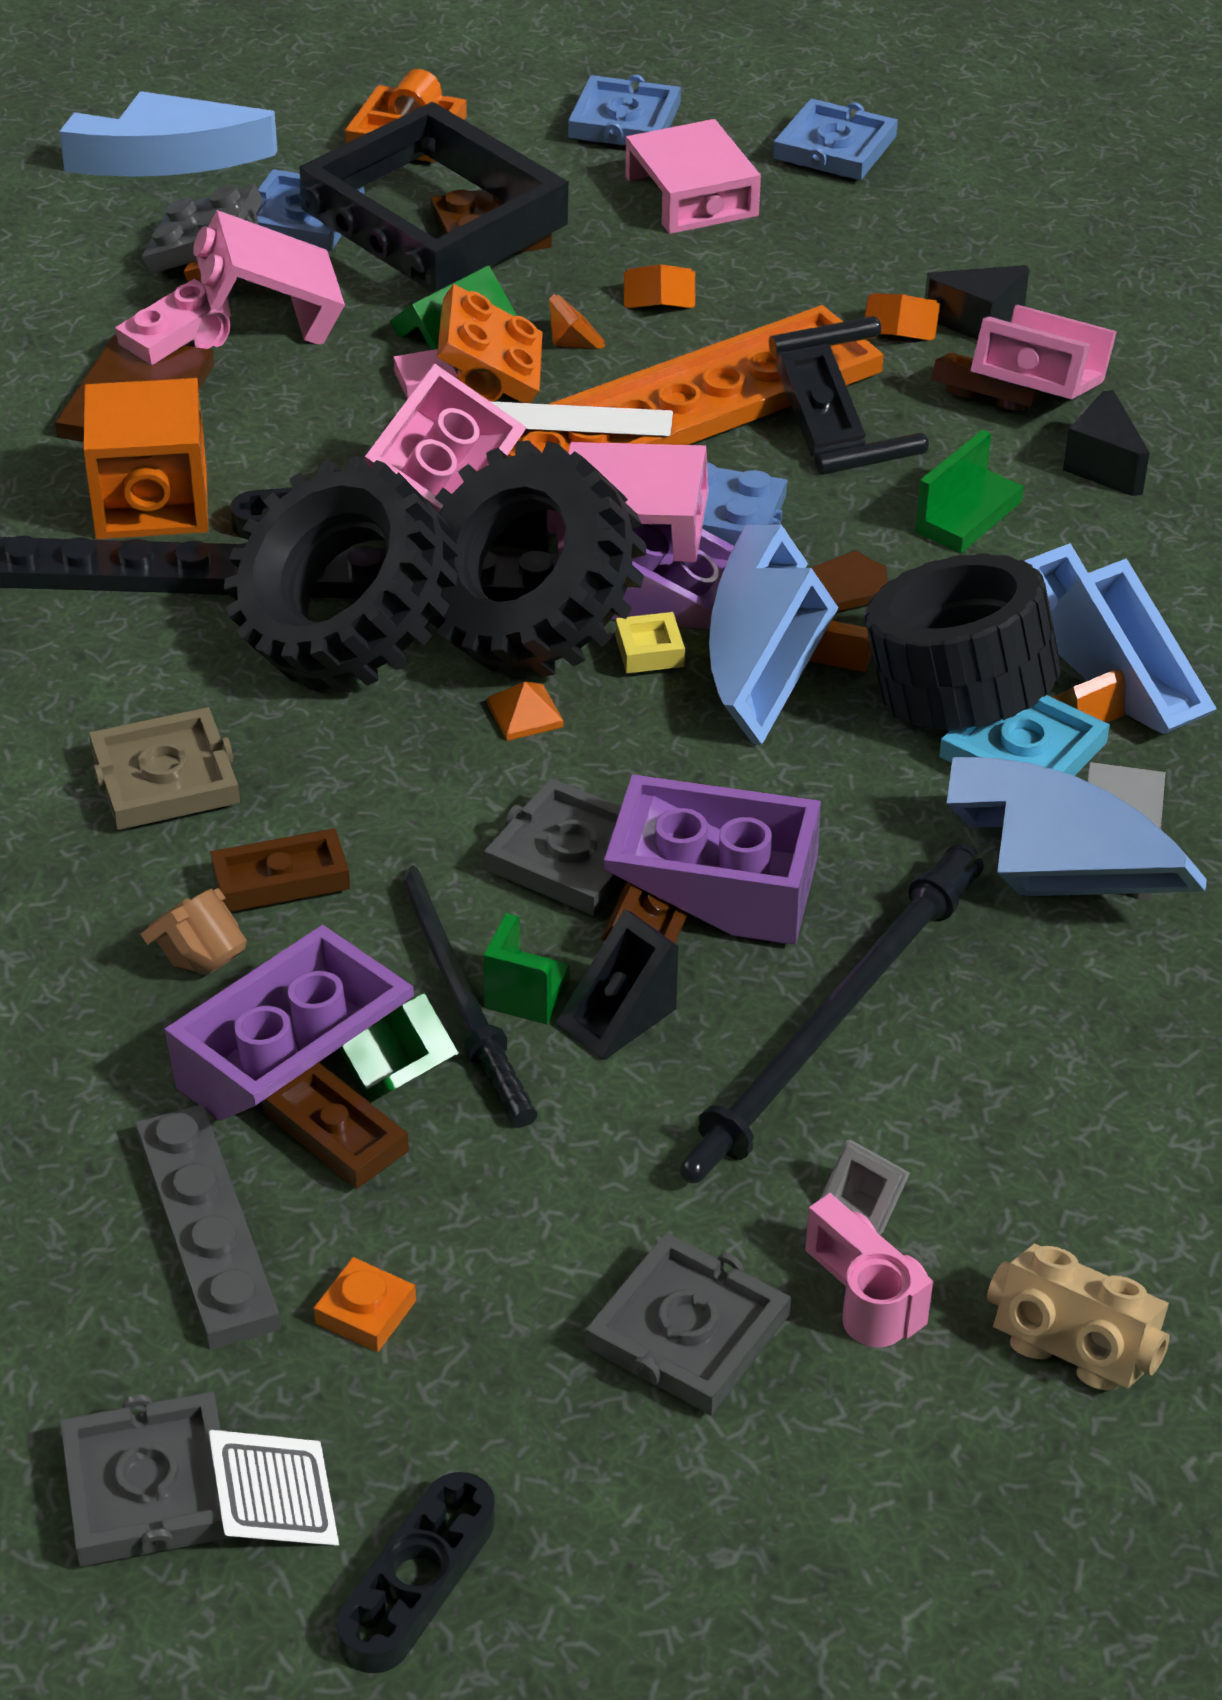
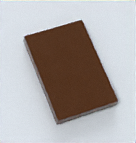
M114 335L56 420L57 438L84 442L85 384L198 378V387L200 389L214 367L213 350L184 345L157 363L150 365L120 346L117 336Z

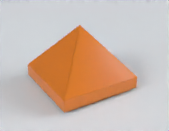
M553 294L549 298L554 346L602 349L606 346L604 344L605 340L589 321L559 294L557 296Z
M522 682L487 697V705L506 741L564 727V721L543 684Z

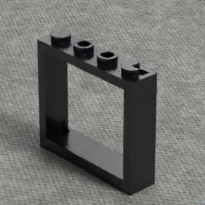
M433 101L299 166V196L301 197V209L432 293L488 265L491 266L568 225L569 182ZM427 155L505 202V204L435 239L357 189ZM428 269L430 270V276L426 274Z

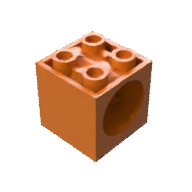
M198 378L85 384L83 450L96 539L209 532L207 464Z

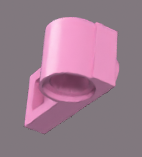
M193 279L116 326L115 331L118 344L150 365L157 363L185 344L204 349L212 346L219 347L225 343L230 332L229 317L231 312L229 301L226 298L220 311L210 308L204 284Z
M831 1193L811 1205L808 1213L805 1251L846 1286L842 1320L849 1336L866 1346L886 1347L895 1344L903 1337L908 1339L928 1324L933 1280L928 1277L922 1265L913 1257L901 1254L876 1232L872 1223L863 1214L851 1211Z

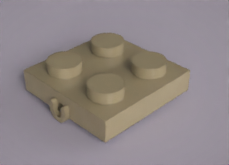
M209 707L89 732L91 751L96 765H93L95 779H97L99 791L105 790L117 830L240 803L238 783L230 764L233 762L231 744L228 737L220 738Z

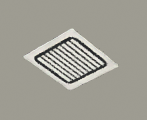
M218 1430L209 1431L225 1535L339 1545L320 1441Z

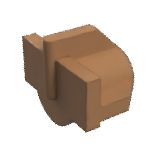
M211 888L192 900L188 898L182 900L152 922L148 929L140 934L147 945L157 941L173 966L191 970L202 975H209L245 951L247 939L238 928L237 921L224 904L223 900L226 898L219 888L215 890Z

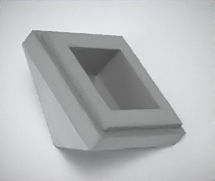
M846 1140L820 1199L831 1193L851 1211L863 1214L872 1223L876 1232L881 1235L910 1172L858 1143Z

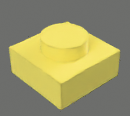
M673 612L631 616L626 619L616 618L615 637L626 673L684 667L685 647Z

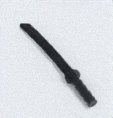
M412 865L404 874L403 884L435 960L470 1032V1035L464 1040V1052L469 1061L476 1064L482 1063L481 1066L486 1075L490 1077L489 1081L494 1090L497 1091V1096L502 1106H505L504 1110L512 1125L516 1128L530 1125L536 1120L538 1114L535 1107L531 1105L532 1102L527 1092H524V1087L519 1077H516V1072L511 1062H508V1057L505 1053L507 1050V1037L502 1028L489 1025L448 940L421 873L417 867Z

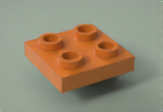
M413 69L406 73L396 88L382 85L376 87L346 128V143L432 101L465 120L467 117L466 99L442 96L440 83L434 75L423 69ZM424 155L416 159L429 162H436L427 155Z
M453 283L442 302L437 358L458 369L457 379L488 401L495 402L505 393L522 403H531L540 391L543 332L537 329L528 319L522 316H513L492 305L482 294L474 291L468 292Z

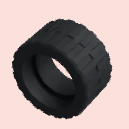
M976 553V555H957L924 563L922 566L901 573L900 576L883 585L880 591L873 595L868 602L869 606L865 609L864 618L884 705L887 706L888 712L893 717L900 718L902 722L909 725L921 726L929 730L947 729L952 731L971 727L978 728L1000 720L1004 721L1037 704L1040 698L1045 697L1051 691L1054 683L1059 679L1061 663L1043 575L1038 569L1033 568L1031 564L1021 559L1017 560L1012 556L1001 554Z

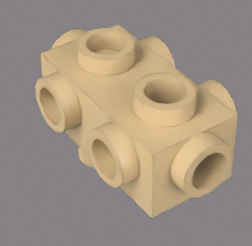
M1033 1244L1011 1263L1007 1261L1001 1263L993 1275L988 1288L987 1301L998 1306L993 1327L1011 1335L1010 1345L1015 1351L1034 1359H1047L1055 1355L1078 1366L1076 1372L1078 1378L1093 1388L1115 1390L1123 1386L1128 1389L1144 1373L1152 1376L1159 1368L1167 1351L1170 1336L1168 1333L1161 1331L1169 1305L1168 1302L1148 1294L1141 1284L1132 1279L1122 1276H1107L1078 1263L1077 1258L1064 1249Z

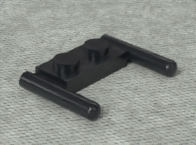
M874 316L769 337L771 355L777 359L776 368L810 455L815 456V467L821 475L924 454L929 448V440L923 433H915L871 443H865L864 441L866 434L831 346L878 337L882 326L879 319Z

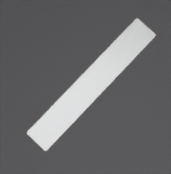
M490 401L526 426V429L652 436L671 435L673 411Z

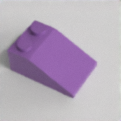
M642 524L633 529L632 531L646 543V555L633 558L632 565L644 577L641 588L628 587L623 597V600L632 607L628 617L673 612L678 627L710 630L711 614L718 585L734 545L702 529L697 561H673L671 525ZM614 614L611 620H616V618L621 617Z
M632 774L604 858V870L730 935L796 945L818 859L821 801Z

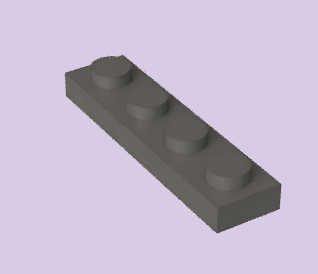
M204 1104L135 1122L138 1140L209 1350L280 1330V1314Z

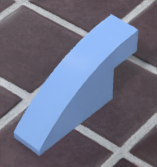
M142 91L138 93L119 119L73 113L59 131L64 171L90 175L133 177L197 173L274 156L278 151L275 111Z
M781 524L745 525L728 558L718 585L711 614L709 648L711 670L718 694L726 709L752 744H763L838 610V606L812 568H806L808 565L807 561Z
M1071 543L1025 560V562L1038 569L1043 575L1059 655L1087 681L1117 669V672L1122 670L1125 677L1126 715L1151 729L1165 734L1211 715L1217 709L1127 558L1088 573Z
M953 757L947 804L970 828L1003 827L997 873L1019 895L1049 896L1206 891L1207 879L1182 849L1143 813L1109 791L1074 775L1033 763L999 758Z

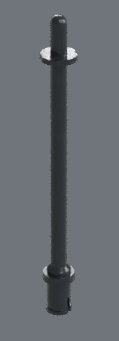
M955 843L946 850L945 855L930 872L919 874L909 886L908 892L911 903L730 1108L709 1106L699 1115L698 1131L702 1139L680 1165L681 1177L687 1183L697 1184L704 1180L725 1155L735 1160H742L752 1152L754 1136L749 1127L926 924L931 919L946 920L957 910L959 896L973 880L981 875L984 869L982 858L976 859L967 870L964 869L968 862L977 854L975 849L966 844Z

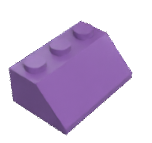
M321 925L164 1029L176 1088L196 1104H204L205 1110L217 1120L222 1121L256 1106L414 997L413 986L326 926Z

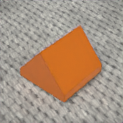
M1117 669L1072 687L1052 698L1108 723L1125 715V677L1122 670L1117 672Z

